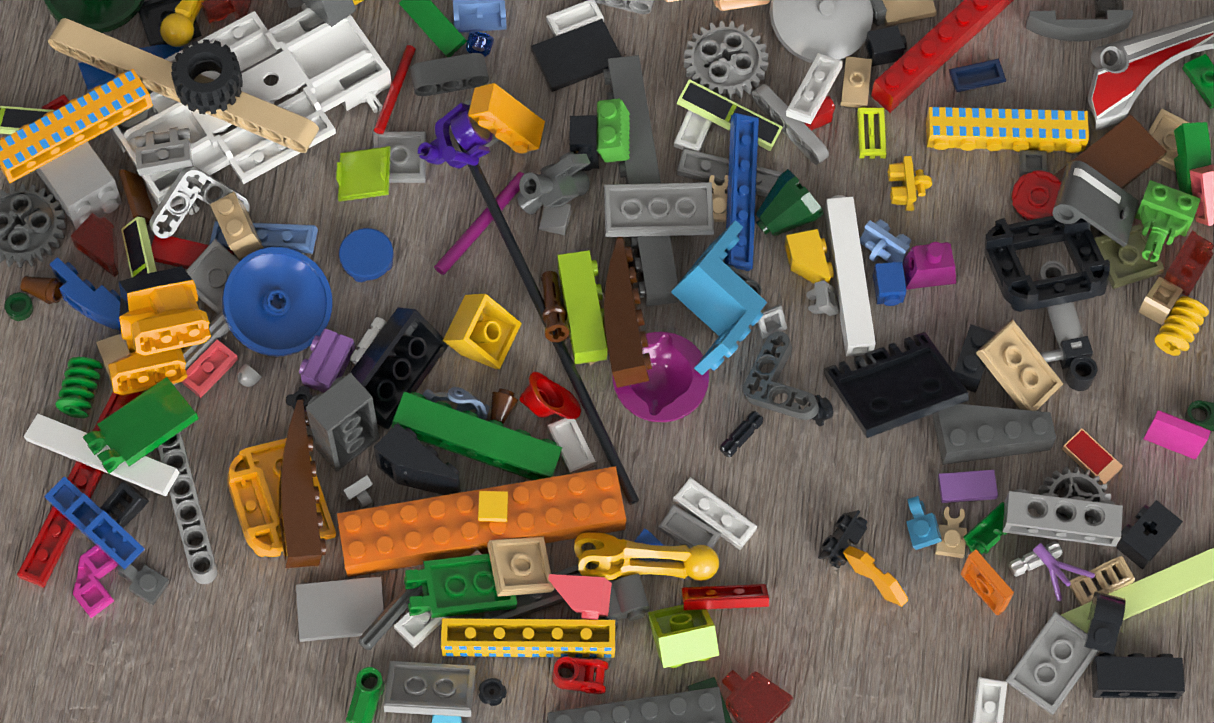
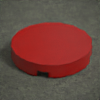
M1042 170L1024 174L1013 187L1011 197L1013 208L1026 221L1053 216L1052 212L1061 181L1052 173Z

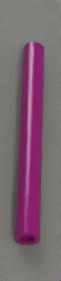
M519 171L495 198L501 211L520 191L519 183L524 173ZM488 207L436 263L434 268L438 273L445 275L494 220Z

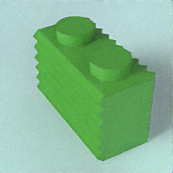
M620 98L597 102V151L600 153L602 160L607 163L626 161L630 158V113Z

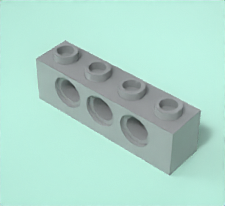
M1017 489L1009 491L1005 499L1003 532L1116 547L1121 538L1123 506L1115 505L1114 502L1109 500L1091 502L1083 497H1071L1068 499L1060 498L1054 493L1037 495L1030 494L1027 490ZM1028 509L1038 510L1041 516H1032ZM1056 513H1065L1069 520L1059 519ZM1085 516L1094 517L1097 524L1088 523Z

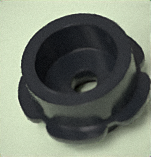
M497 678L484 680L479 686L480 693L478 696L484 704L488 703L490 706H497L506 697V687ZM494 690L495 694L491 695L489 692Z

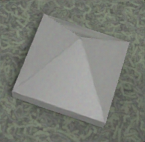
M780 304L762 311L764 315L758 321V326L763 339L769 337L772 333L787 329L783 309Z

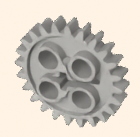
M720 21V25L717 28L713 23H710L708 31L701 27L700 35L693 33L692 41L687 42V50L684 51V68H687L686 77H692V81L721 96L727 94L729 100H732V95L735 93L741 99L743 91L751 94L752 86L759 87L760 80L765 79V71L768 68V53H765L766 45L760 44V35L752 38L753 29L747 32L743 31L744 24H741L737 29L734 28V21L730 22L729 27H725L723 21ZM734 44V45H737L738 47H734V48H733V47H730V46H728V45ZM711 52L713 55H706L704 53ZM738 66H746L747 69H740ZM719 73V74H722V75H724V76H722V77H717V76H715L714 74Z

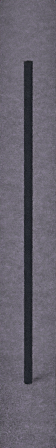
M457 142L461 152H468ZM479 163L475 166L468 165L546 328V323H544L542 317L545 310V301ZM564 341L552 342L611 467L616 466L619 484L629 505L637 503L639 498Z

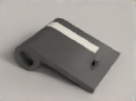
M1071 161L1065 167L1052 213L1057 221L1064 224H1073L1080 218H1083L1124 247L1128 243L1139 200L1082 161Z

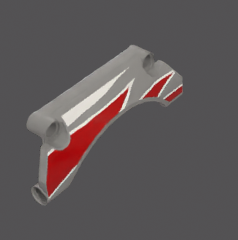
M1214 14L1096 47L1091 54L1092 64L1098 69L1094 70L1088 95L1090 108L1087 111L1090 128L1096 131L1121 123L1128 115L1142 89L1161 70L1184 56L1214 49ZM1106 51L1110 54V60L1107 64L1103 61V55Z

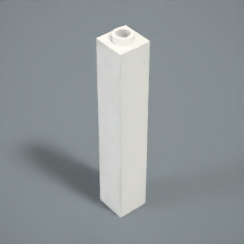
M837 195L826 199L824 213L846 357L859 356L873 351L876 343L853 197Z

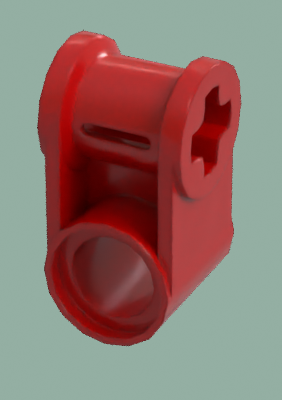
M562 657L555 662L552 679L554 684L563 690L604 694L606 692V687L604 686L605 670L608 669L609 664L598 659ZM562 668H568L573 672V676L563 678L559 675L558 671ZM594 673H596L595 681H593Z

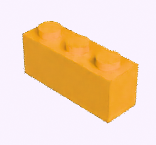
M495 83L474 88L468 113L469 117L475 120L479 126L494 134L497 139L509 145L517 153L523 154L539 149L545 125L543 119Z

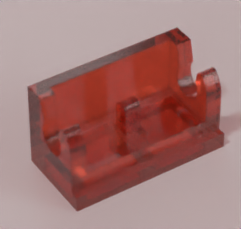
M1192 230L1164 279L1183 289L1181 294L1189 296L1214 254L1212 252L1214 245Z

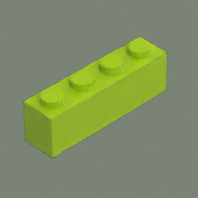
M590 250L557 255L558 272L564 306L567 312L574 364L607 360L608 345L603 327L605 325L604 308L600 309L599 300H603L601 284H596L594 277L598 276L597 261L591 260Z

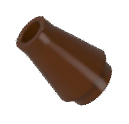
M25 276L21 281V291L27 292L47 304L58 303L62 298L59 288L63 286V283L59 282L57 278Z

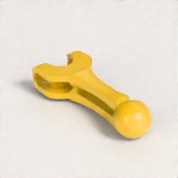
M181 0L175 7V13L168 15L161 23L160 33L163 40L174 47L188 44L194 35V21L207 0Z
M590 532L579 534L574 541V551L579 558L578 568L582 576L604 577L608 581L619 576L625 577L634 574L668 575L684 579L689 576L697 581H705L712 578L719 568L717 553L707 545H696L691 548L687 545H649L626 539L620 540L606 533ZM590 542L595 545L596 549L584 551L581 547L583 544ZM630 558H660L683 562H654ZM588 562L598 565L595 569H588L585 566Z

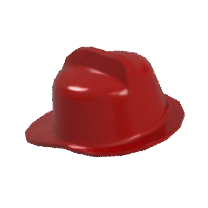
M540 372L530 374V384L520 395L519 400L536 416L545 418L555 413L567 419H576L580 416V404L570 391L551 381Z

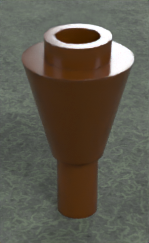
M499 388L498 392H492L491 420L499 421L502 424L505 423L518 402V399L514 397V392Z

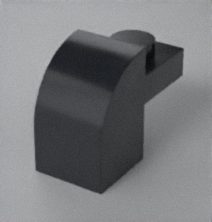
M1097 591L1094 592L1088 616L1090 623L1084 644L1085 648L1114 654L1119 629L1124 618L1125 598Z

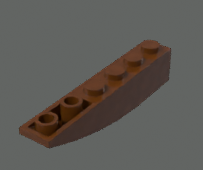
M617 237L612 253L604 300L605 332L612 374L617 388L650 381L648 370L653 369L650 354L644 351V348L649 347L646 331H641L640 326L645 325L642 309L637 310V304H641V298L638 288L633 287V283L638 282L635 268L630 267L629 262L634 261L631 246H625L623 237Z
M297 400L293 412L280 472L279 520L285 568L319 566L322 555H326L325 538H320L319 529L323 528L322 513L317 512L316 503H319L320 500L319 488L313 485V477H316L315 460L310 461L309 453L313 452L312 435H307L306 426H310L307 411L304 410L303 400Z

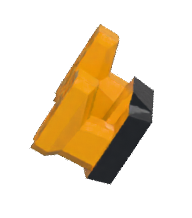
M180 266L119 281L122 339L127 342L130 354L108 364L114 393L122 396L148 390L166 377L172 384L182 382L187 378V372L181 348L205 343L211 337L207 312L200 310L196 303L198 295L193 279Z

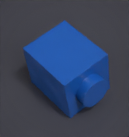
M903 263L875 264L873 282L876 304L895 306L903 303L907 292Z

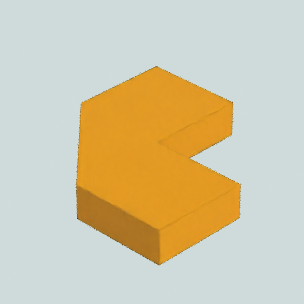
M852 546L843 551L853 570L860 575L872 579L885 600L901 607L908 601V597L898 581L889 572L884 574L881 569L877 568L874 564L875 559L867 552Z

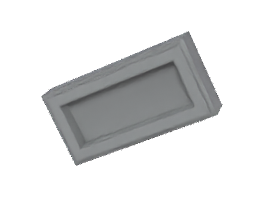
M674 504L658 526L659 531L682 545H687L689 548L696 545H707L713 549L721 536L720 532Z

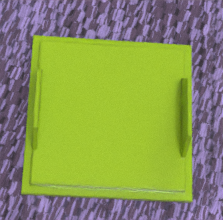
M390 146L340 153V162H337L336 180L339 184V202L389 195Z

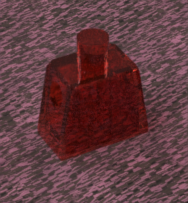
M732 670L722 680V683L732 692L727 697L725 705L737 723H774L791 706L793 697L756 671L744 680Z

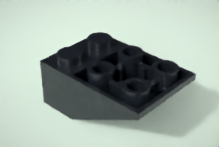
M397 423L374 446L377 467L397 484L441 495L461 493L458 470L449 462L444 464L438 458V453L431 446L426 445L424 447L417 441V435L410 428L406 427L403 429Z

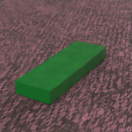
M401 0L399 2L400 6L446 57H451L467 42L463 35L431 0Z

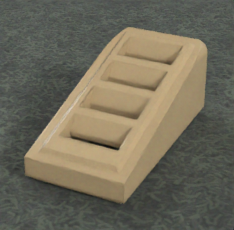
M1121 555L1089 571L1095 574L1094 578L1101 588L1100 591L1094 585L1093 578L1083 575L1070 580V588L1078 603L1082 606L1092 601L1094 592L1109 594L1132 584L1135 578ZM1113 569L1116 570L1121 580L1118 579ZM1102 574H1107L1112 585L1108 586ZM1084 582L1091 593L1088 597L1081 586Z

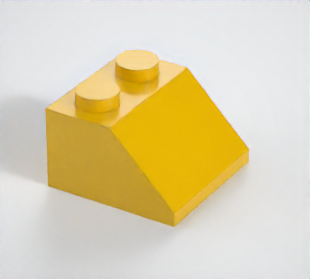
M487 294L465 295L443 341L461 356L494 369H500L522 323Z

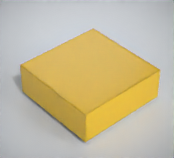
M479 491L478 520L507 522L508 492Z

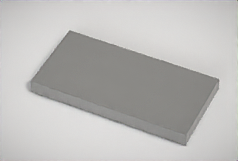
M712 182L604 185L606 237L714 235Z

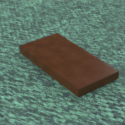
M1129 115L1072 161H1082L1123 189L1163 158L1167 151L1132 115ZM1065 167L1054 174L1060 181H1062Z

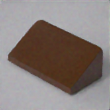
M119 170V176L133 218L137 216L145 218L146 225L150 224L154 211L143 178L130 171Z

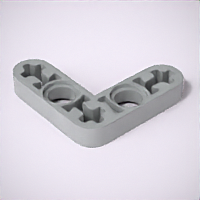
M193 166L186 167L179 173L152 215L150 228L159 238L172 236L197 198L210 205L227 196L228 193L235 192L246 207L247 212L249 211V202L241 193ZM195 175L197 180L203 184L202 188L192 182L189 184L186 180L187 177ZM213 186L221 188V194L216 199H210L207 196L208 190ZM176 196L184 197V204L179 209L172 208L170 204L171 200ZM168 209V211L171 214L176 215L175 218H173L171 215H169L168 217L165 210ZM166 220L169 226L160 229L157 223L159 221L165 222Z

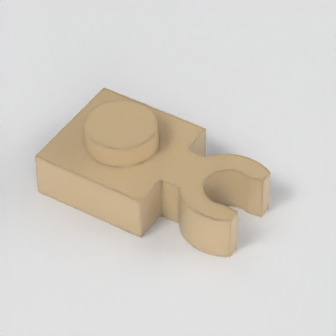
M711 175L709 182H712L713 219L714 222H726L728 194H725V191L728 189V175H725L724 184L720 186L714 183V175Z
M949 507L945 508L942 519L946 525L939 524L938 526L942 542L936 543V555L964 557L966 542L963 537L967 534V528L959 527L965 517L964 509H960L958 518L954 519L949 515Z

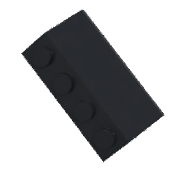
M398 307L350 372L372 396L377 424L385 429H389L392 425L403 393L416 392L449 346L443 341L444 338L416 309Z

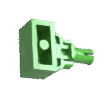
M1152 180L1149 181L1135 219L1141 220L1144 226L1142 230L1143 236L1147 235L1149 228L1151 229L1145 249L1142 252L1144 259L1148 260L1149 254L1153 251L1150 261L1156 262L1159 260L1167 235L1169 236L1167 245H1171L1174 238L1179 235L1186 237L1201 198Z

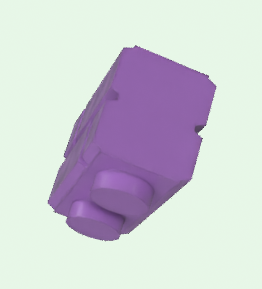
M326 328L321 336L316 335L311 344V351L313 352L309 360L306 358L303 360L299 369L302 383L322 393L330 389L331 384L337 378L343 376L350 362V356L355 350L354 340Z

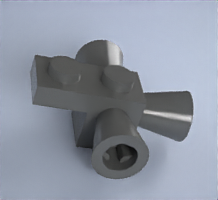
M568 152L559 157L560 161L558 163L543 167L540 170L541 174L531 172L524 174L519 183L520 191L517 194L520 207L526 213L532 215L542 205L544 208L561 207L575 197L585 195L589 189L590 181L588 175L581 169L590 164L587 154Z

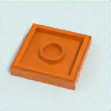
M974 550L968 555L961 571V576L995 615H1000L1006 610L1014 592L977 550Z

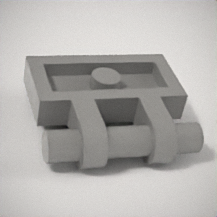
M174 127L169 128L167 132L155 134L152 131L146 132L144 136L135 137L137 148H135L136 166L139 176L193 166L192 150L189 138H191L190 129Z

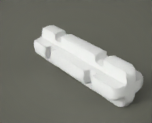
M376 317L370 325L372 328L366 331L357 345L359 349H355L350 356L353 364H357L387 323L384 319Z
M1054 541L1045 547L1055 559L1063 553L1058 542ZM1032 551L1023 555L1022 559L1017 558L1011 561L1009 569L1017 577L1024 574L1026 570H1033L1044 563Z

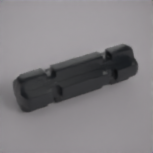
M752 411L746 417V421L743 420L729 435V439H726L720 445V451L725 456L732 457L737 451V447L740 448L754 433V430L763 424L764 418L758 412Z

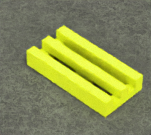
M858 108L859 158L870 156V159H875V156H880V159H885L884 108ZM864 114H868L869 149H865ZM874 114H878L880 149H875Z

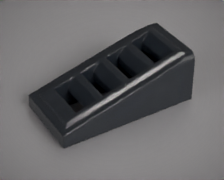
M122 481L100 509L104 510L107 514L112 511L119 517L116 522L124 528L146 506L149 500L133 485ZM127 495L134 499L131 503L125 499ZM119 503L126 508L124 512L117 507Z

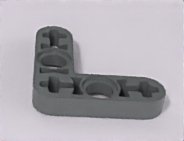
M783 332L772 333L766 339L744 383L743 393L747 401L753 405L801 420L812 419L819 411L815 396L810 392L777 383L792 352V343L787 334ZM781 342H783L784 346H779L777 350H775L774 345H780ZM768 363L775 365L770 373L761 372L763 365ZM759 386L761 388V392L756 391ZM784 393L788 395L785 402L780 404L774 402V398L778 394ZM807 402H809L811 406H810V407L806 406V407L802 410L801 407H800V405L805 406V405L807 404Z

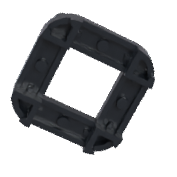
M1054 216L1007 224L1005 218L995 221V226L986 234L985 256L1004 299L1011 304L1012 309L1015 311L1034 310L1102 296L1106 292L1110 261L1109 259L1104 260L1090 230V223L1083 218H1080L1073 224L1061 223ZM1063 241L1078 273L1032 281L1031 276L1025 274L1016 250Z

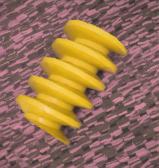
M1181 296L1175 302L1169 316L1164 320V324L1155 336L1154 342L1165 353L1179 356L1181 354L1180 351H1187L1190 348L1189 343L1195 339L1193 334L1199 332L1198 326L1204 323L1203 317L1209 314V310L1199 301L1188 296Z

